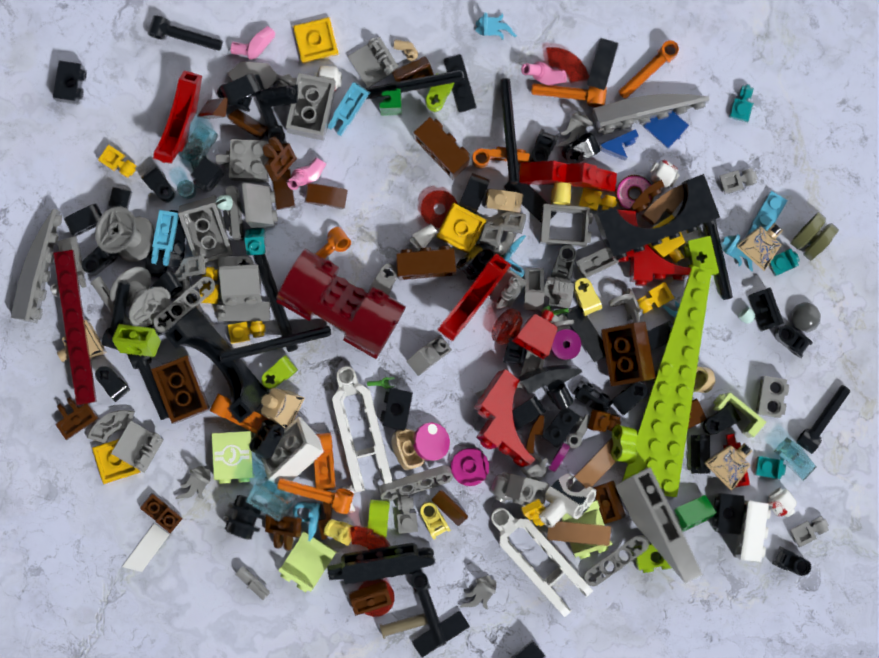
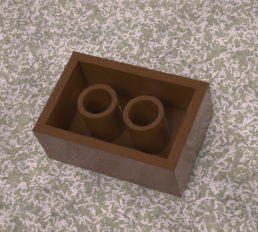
M429 117L413 132L414 140L453 180L469 165L470 154L463 146L461 148L458 147L456 144L457 140L451 133L446 134L443 131V125L437 119L433 120Z
M440 246L439 250H431L430 247L420 248L419 252H412V249L400 250V253H396L399 280L456 276L455 250L450 249V246Z
M646 322L601 329L611 386L656 379Z
M186 355L151 369L172 424L210 410L190 356Z

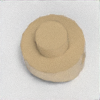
M697 366L693 392L707 393L712 390L716 380L710 368Z

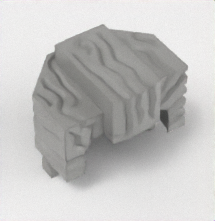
M547 277L544 296L549 298L548 306L570 308L575 284L571 283L569 279Z

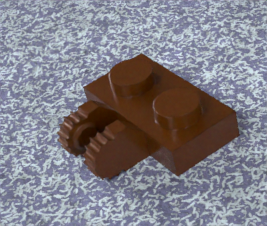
M271 137L268 142L269 144H265L262 147L264 155L269 158L264 166L271 180L276 181L297 158L290 143L281 144L279 139Z
M71 396L67 398L68 404L74 410L71 414H68L66 408L61 403L57 405L64 419L55 425L65 440H69L99 419L90 404H84L79 408Z
M273 512L266 513L265 532L274 534L273 546L280 549L283 545V548L287 551L292 549L294 538L301 537L302 518Z

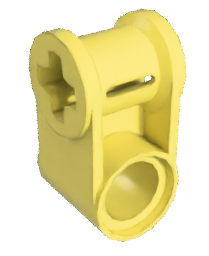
M554 183L551 190V204L570 206L571 184Z
M580 278L575 281L574 294L578 300L579 307L584 311L583 315L587 316L602 309L600 299L595 293L590 280ZM580 282L582 285L586 284L584 291L578 289Z
M425 502L422 504L420 513L433 540L438 535L451 531L434 503ZM432 506L434 514L426 516L423 512L424 508Z
M331 519L327 523L324 533L326 536L349 546L357 528L343 521Z

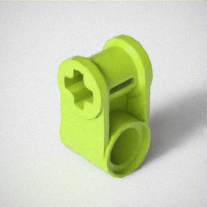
M454 83L430 88L426 97V104L431 112H438L443 108ZM435 99H438V103L436 102V103L433 105V104H432V101H434Z
M285 355L262 375V383L268 389L276 388L283 381L294 375L298 369L288 356ZM267 376H270V377L275 376V378H274V382H275V383H274V384H271V383L266 384V382L268 381L266 377H267Z

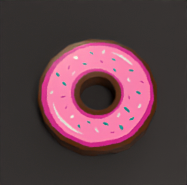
M629 175L623 178L615 191L619 206L624 210L631 211L630 208L636 199L630 197V190L637 189L641 194L651 186L650 181L640 175ZM650 195L648 197L651 202L647 205V207L652 203L653 197L651 198Z

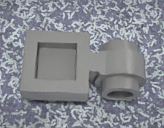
M753 168L742 171V176H740L738 170L720 175L719 178L724 194L743 190L742 183H745L746 186L757 184L758 177L756 171H753Z
M586 414L584 418L581 416L575 425L578 427L576 433H571L566 437V444L570 448H578L581 445L582 437L588 429L589 415ZM572 437H575L577 439L576 444L571 443L570 440Z
M401 496L400 499H397L398 510H402L404 513L397 514L399 534L418 532L416 512H409L410 509H414L413 497Z
M820 516L812 520V526L806 521L792 528L790 532L798 547L816 540L814 532H817L818 535L827 532L829 524L826 519Z

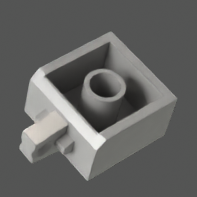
M231 139L230 151H226V155H216V164H226L225 168L229 169L230 180L269 182V174L264 166L269 158L264 155L262 148L265 144H269V141Z

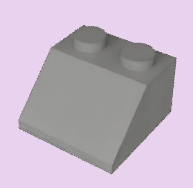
M258 265L219 267L221 296L224 305L235 306L244 303L249 305L262 303V282Z

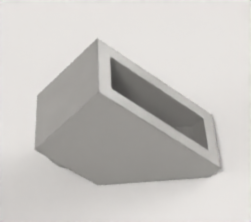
M525 268L524 280L527 283L524 286V310H543L545 293L544 268Z

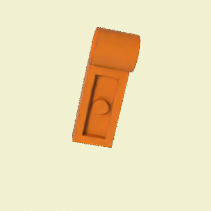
M496 147V149L492 150L477 149L473 153L472 162L477 168H485L489 164L490 159L507 161L506 148ZM517 149L518 163H529L530 154L526 153V150ZM483 154L486 156V161L479 163L476 160V156Z
M217 394L209 410L254 433H257L260 424L264 420H269L267 417L254 411L244 421L239 423L227 409L231 399L221 394Z
M331 432L316 434L324 451L314 461L316 488L326 491L336 490Z

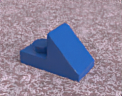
M635 129L601 144L599 148L602 152L626 161L628 157L623 145L629 147L635 144V140L638 139L639 135Z

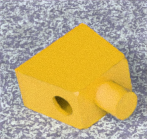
M669 216L653 228H659L666 225L674 218V216ZM681 232L680 237L672 240L666 237L662 239L663 243L652 247L651 243L648 244L661 258L669 254L674 263L684 258L679 250V247L685 244Z

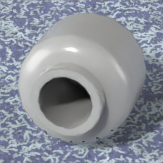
M505 472L497 475L491 486V492L495 495L494 498L500 502L513 499L505 496L511 475Z

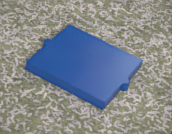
M674 111L665 119L651 118V122L644 126L647 131L668 149L677 139L681 138V134L689 127Z

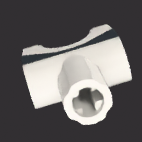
M569 473L563 475L547 490L545 499L551 504L539 515L540 520L547 527L551 528L566 513L578 519L593 503L596 497V490L588 487L579 492H572L571 487L575 482V477Z

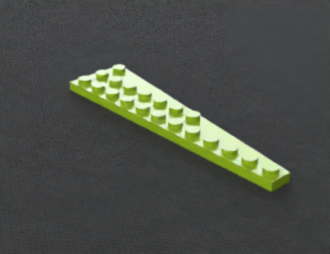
M691 267L679 309L673 322L640 428L637 432L638 436L635 444L637 458L634 463L627 464L621 481L623 482L651 467L664 496L677 498L712 268Z

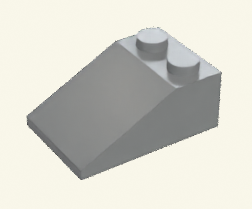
M298 73L296 84H298V103L291 104L286 131L290 134L324 141L336 81Z
M242 183L245 215L248 225L252 229L275 227V222L278 221L277 211L273 210L272 204L276 203L275 192L271 191L269 186Z
M216 195L180 205L178 215L193 256L204 255L205 262L216 260L218 257L233 255L223 215L217 207Z

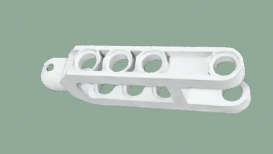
M342 367L337 372L339 388L333 396L332 402L354 490L357 493L365 491L358 458L376 454L383 484L391 483L393 480L371 392L368 388L358 383L356 373L351 367ZM354 394L362 396L374 447L355 451L343 402L346 396Z
M497 508L493 511L491 520L500 531L499 545L560 613L566 617L572 610L556 594L551 586L565 574L585 597H588L593 590L529 519L514 518L504 508ZM517 528H524L558 566L547 578L543 579L509 542V535Z

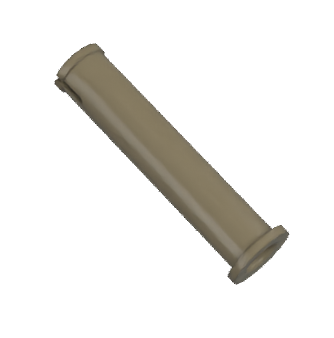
M422 613L389 624H380L383 639H386V636L427 625L428 623L425 614Z

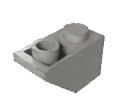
M440 335L418 350L406 362L419 376L452 349Z

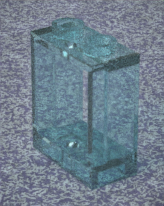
M265 477L253 486L246 501L280 521L290 513L299 496L278 490V484L269 481Z

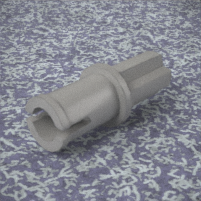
M242 566L235 574L247 585V589L250 588L262 600L270 594V591L258 580L259 578L253 576L245 566Z

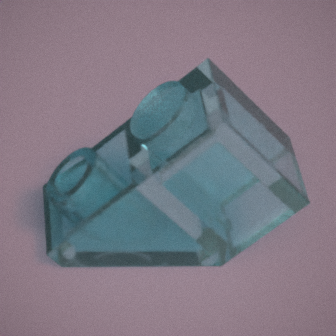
M200 122L189 137L181 157L197 167L219 137L218 134Z

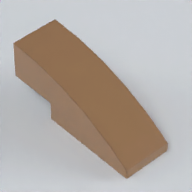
M682 184L658 198L641 217L651 225H654L664 211L672 215L683 200L684 191Z
M612 438L574 476L585 488L592 487L616 462L611 456L613 448Z
M558 521L553 527H548L547 540L609 546L611 526Z

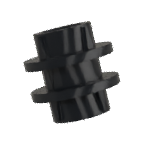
M237 495L235 502H229L228 507L234 509L231 517L227 515L223 517L227 521L226 532L251 540L254 531L259 532L261 529L255 526L257 518H265V515L261 513L264 506L263 503L243 495Z

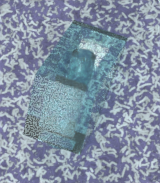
M788 437L774 450L777 456L784 460V463L803 481L816 468V465L805 451Z

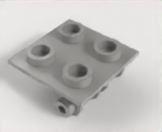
M380 37L377 39L372 38L368 41L369 44L348 56L367 88L386 78L399 68Z
M510 269L491 293V296L497 299L496 307L498 309L505 308L506 306L510 308L527 283L526 280Z
M130 420L111 454L145 473L164 439L160 438L159 434L152 433Z

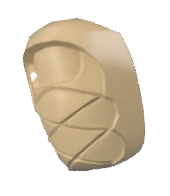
M410 429L397 430L391 437L393 452L404 470H411L422 466L425 461L414 450L413 436L415 431Z

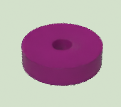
M570 329L557 331L551 347L552 354L561 360L575 358L581 350L579 335ZM564 341L568 342L567 348L563 347Z
M566 443L561 445L548 467L549 470L554 473L556 472L570 449L569 445Z

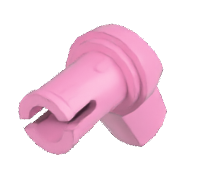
M268 26L252 38L249 44L232 42L231 54H240L247 56L249 59H256L275 38L274 30Z
M543 62L526 63L521 67L523 75H531L534 79L545 85L567 82L565 70H553Z
M316 157L309 166L297 168L292 172V178L287 182L288 187L296 190L299 186L316 181L327 163Z

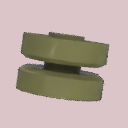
M820 212L816 213L790 242L797 250L809 243L803 255L810 261L831 243L839 231L833 223L826 225L821 230V227L826 222V217Z

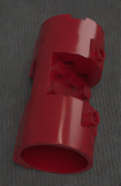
M305 248L284 280L276 302L308 321L314 315L346 332L343 341L377 359L398 324L406 306L389 297L380 289L372 287L369 293H366L362 288L352 285L345 278L338 277V266Z

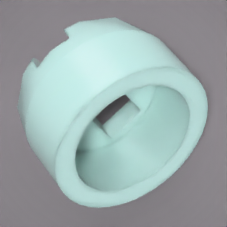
M219 196L216 200L217 207L220 210H230L233 205L231 196Z
M746 307L740 312L738 318L742 322L749 324L753 322L755 313L750 307Z

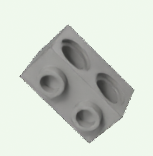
M769 376L761 377L755 412L757 415L781 418L785 414L786 403H784V398L789 392L787 379ZM773 382L779 386L777 393H773L770 389ZM770 401L776 405L774 412H770L767 408Z
M511 474L505 496L513 498L512 502L523 505V503L527 505L538 499L544 505L546 500L545 494L549 484Z

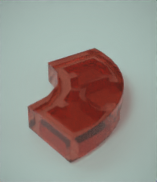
M546 48L548 66L550 68L565 70L570 83L588 81V71L575 54L562 48Z
M350 526L351 542L354 545H361L369 550L391 546L383 535L380 536L370 528Z

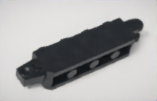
M412 542L345 553L341 556V563L327 566L329 580L344 579L345 584H354L421 572V568L433 566L435 563L434 551L430 547L418 549L417 544Z

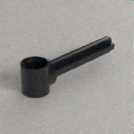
M153 16L148 31L149 36L164 40V38L166 39L169 36L220 51L223 46L222 40L171 26L170 21L161 16Z
M254 75L260 89H265L260 75ZM256 94L255 97L268 128L266 130L268 139L274 133H281L282 139L280 143H285L286 135L282 125H278L272 107L263 108V101L259 100L258 94Z
M128 281L119 282L111 326L104 332L101 343L103 346L116 350L118 349L112 339L118 325H123L130 290Z
M127 354L132 367L139 369L160 419L169 418L149 365L152 363V358L149 356Z
M844 385L839 387L811 429H805L796 440V443L809 453L813 454L822 442L820 435L849 395L850 389Z
M416 572L411 577L414 594L419 596L435 646H444L447 642L429 593L431 587L428 577L423 572ZM417 577L425 579L423 586L418 587L414 584Z

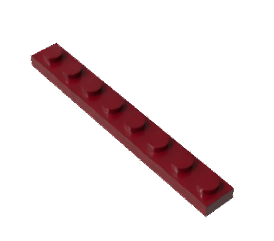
M74 250L55 252L54 260L76 405L95 403L97 398Z

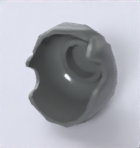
M803 302L796 305L792 310L791 321L797 329L811 332L819 326L821 314L815 305Z

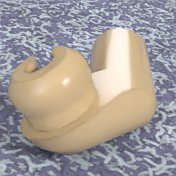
M395 40L394 49L403 50L409 61L417 59L418 51L413 43Z

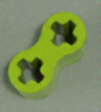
M616 425L613 428V448L611 451L613 460L628 464L635 462L637 458L635 444L638 436L636 429L622 425Z
M370 500L367 536L387 538L390 501Z

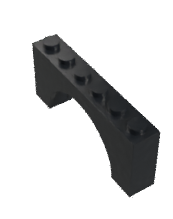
M702 174L682 182L684 191L682 206L677 215L662 227L647 229L634 226L622 218L616 207L595 214L594 218L609 258L616 257V260L626 257V252L631 250L634 253L645 250L644 246L651 243L653 247L663 243L662 239L669 237V240L680 237V232L686 230L687 234L698 230V225L704 224L707 227L715 224V219L720 218L705 175Z
M197 307L164 333L176 349L182 346L194 348L215 363L224 375L230 388L231 403L227 409L239 423L262 405V398L265 395H269L267 389L240 358L221 362L219 353L232 348Z

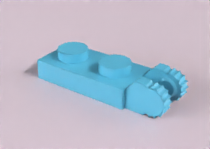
M353 82L335 110L334 116L327 128L331 130L335 127L338 119H341L344 123L339 128L337 134L342 136L370 92Z
M771 191L754 218L746 236L759 226L767 231L776 222L788 200Z
M159 210L152 245L151 263L156 264L159 250H165L163 265H169L179 219L178 213Z

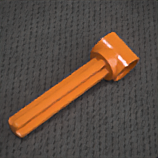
M672 40L666 41L657 50L658 54L618 91L624 99H627L665 62L670 63L674 60L679 52L678 44ZM669 46L673 47L675 53L668 55L664 49Z
M533 84L531 93L539 96L585 100L591 107H600L605 105L607 87L605 90H601L591 86L589 89Z
M334 227L328 232L326 239L328 243L315 254L325 259L334 250L337 252L346 251L351 245V240L341 227Z
M282 478L279 479L277 485L278 490L330 503L334 511L342 514L349 513L354 493L347 489L340 488L334 493Z

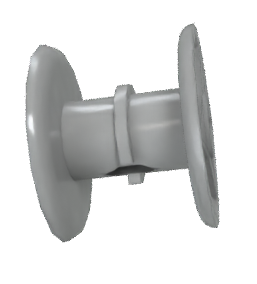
M121 206L112 207L99 218L95 228V239L97 245L103 251L118 253L123 260L128 262H138L147 257L153 249L155 229L148 219L141 216L134 217L127 208Z
M134 267L126 270L115 280L110 290V299L115 305L119 282L128 281L130 290L126 307L131 306L129 319L133 325L138 327L152 325L155 317L170 305L171 295L168 290L162 287L148 289L151 285V275L143 267Z

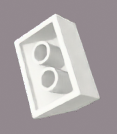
M298 416L284 430V435L272 457L269 459L262 458L267 478L278 484L280 478L293 481L324 451L319 437Z
M744 500L741 535L738 534L735 558L761 562V558L765 557L766 547L763 546L764 539H767L768 536L766 521L770 519L771 508H768L769 504Z

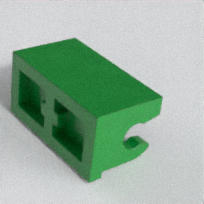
M397 89V91H384L382 96L388 95L391 98H385L380 103L381 115H402L401 89Z
M706 495L681 505L674 510L676 513L674 516L682 532L708 521L717 513Z

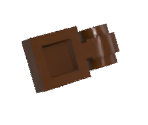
M592 410L588 429L606 432V430L612 431L616 425H621V417L605 411Z

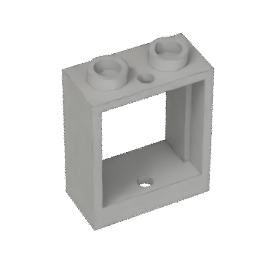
M544 204L540 244L571 245L573 247L586 248L587 243H591V232H588V226L592 224L593 213H590V207ZM551 211L583 214L581 241L549 239Z

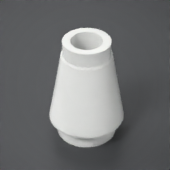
M430 224L412 234L413 237L410 238V241L418 250L426 248L438 231Z

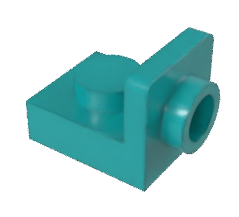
M265 228L246 229L244 237L246 254L248 256L265 254Z
M792 248L775 255L769 265L774 276H777L799 266L798 262L800 259L796 251L793 252Z
M758 456L755 475L781 479L785 475L786 464H784V460Z

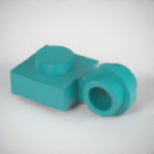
M742 85L739 94L742 100L734 99L729 118L749 122L753 103L746 100L752 97L754 88L750 87L751 85Z

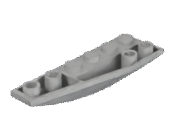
M691 94L646 95L593 108L592 115L597 133L603 132V135L613 133L616 128L621 127V130L631 128L632 124L638 122L640 125L651 122V118L665 119L669 117L672 111L676 112V115H680L693 107L695 110L706 107L705 104L709 102V96Z
M57 209L51 211L41 226L24 261L11 313V318L38 323V320L42 317L43 309L41 304L42 301H45L47 294L45 285L46 282H49L51 274L48 270L50 263L52 264L54 261L53 247L58 241V234L56 232L58 226L62 223L61 212Z
M651 467L615 485L632 521L683 582L687 583L703 575Z

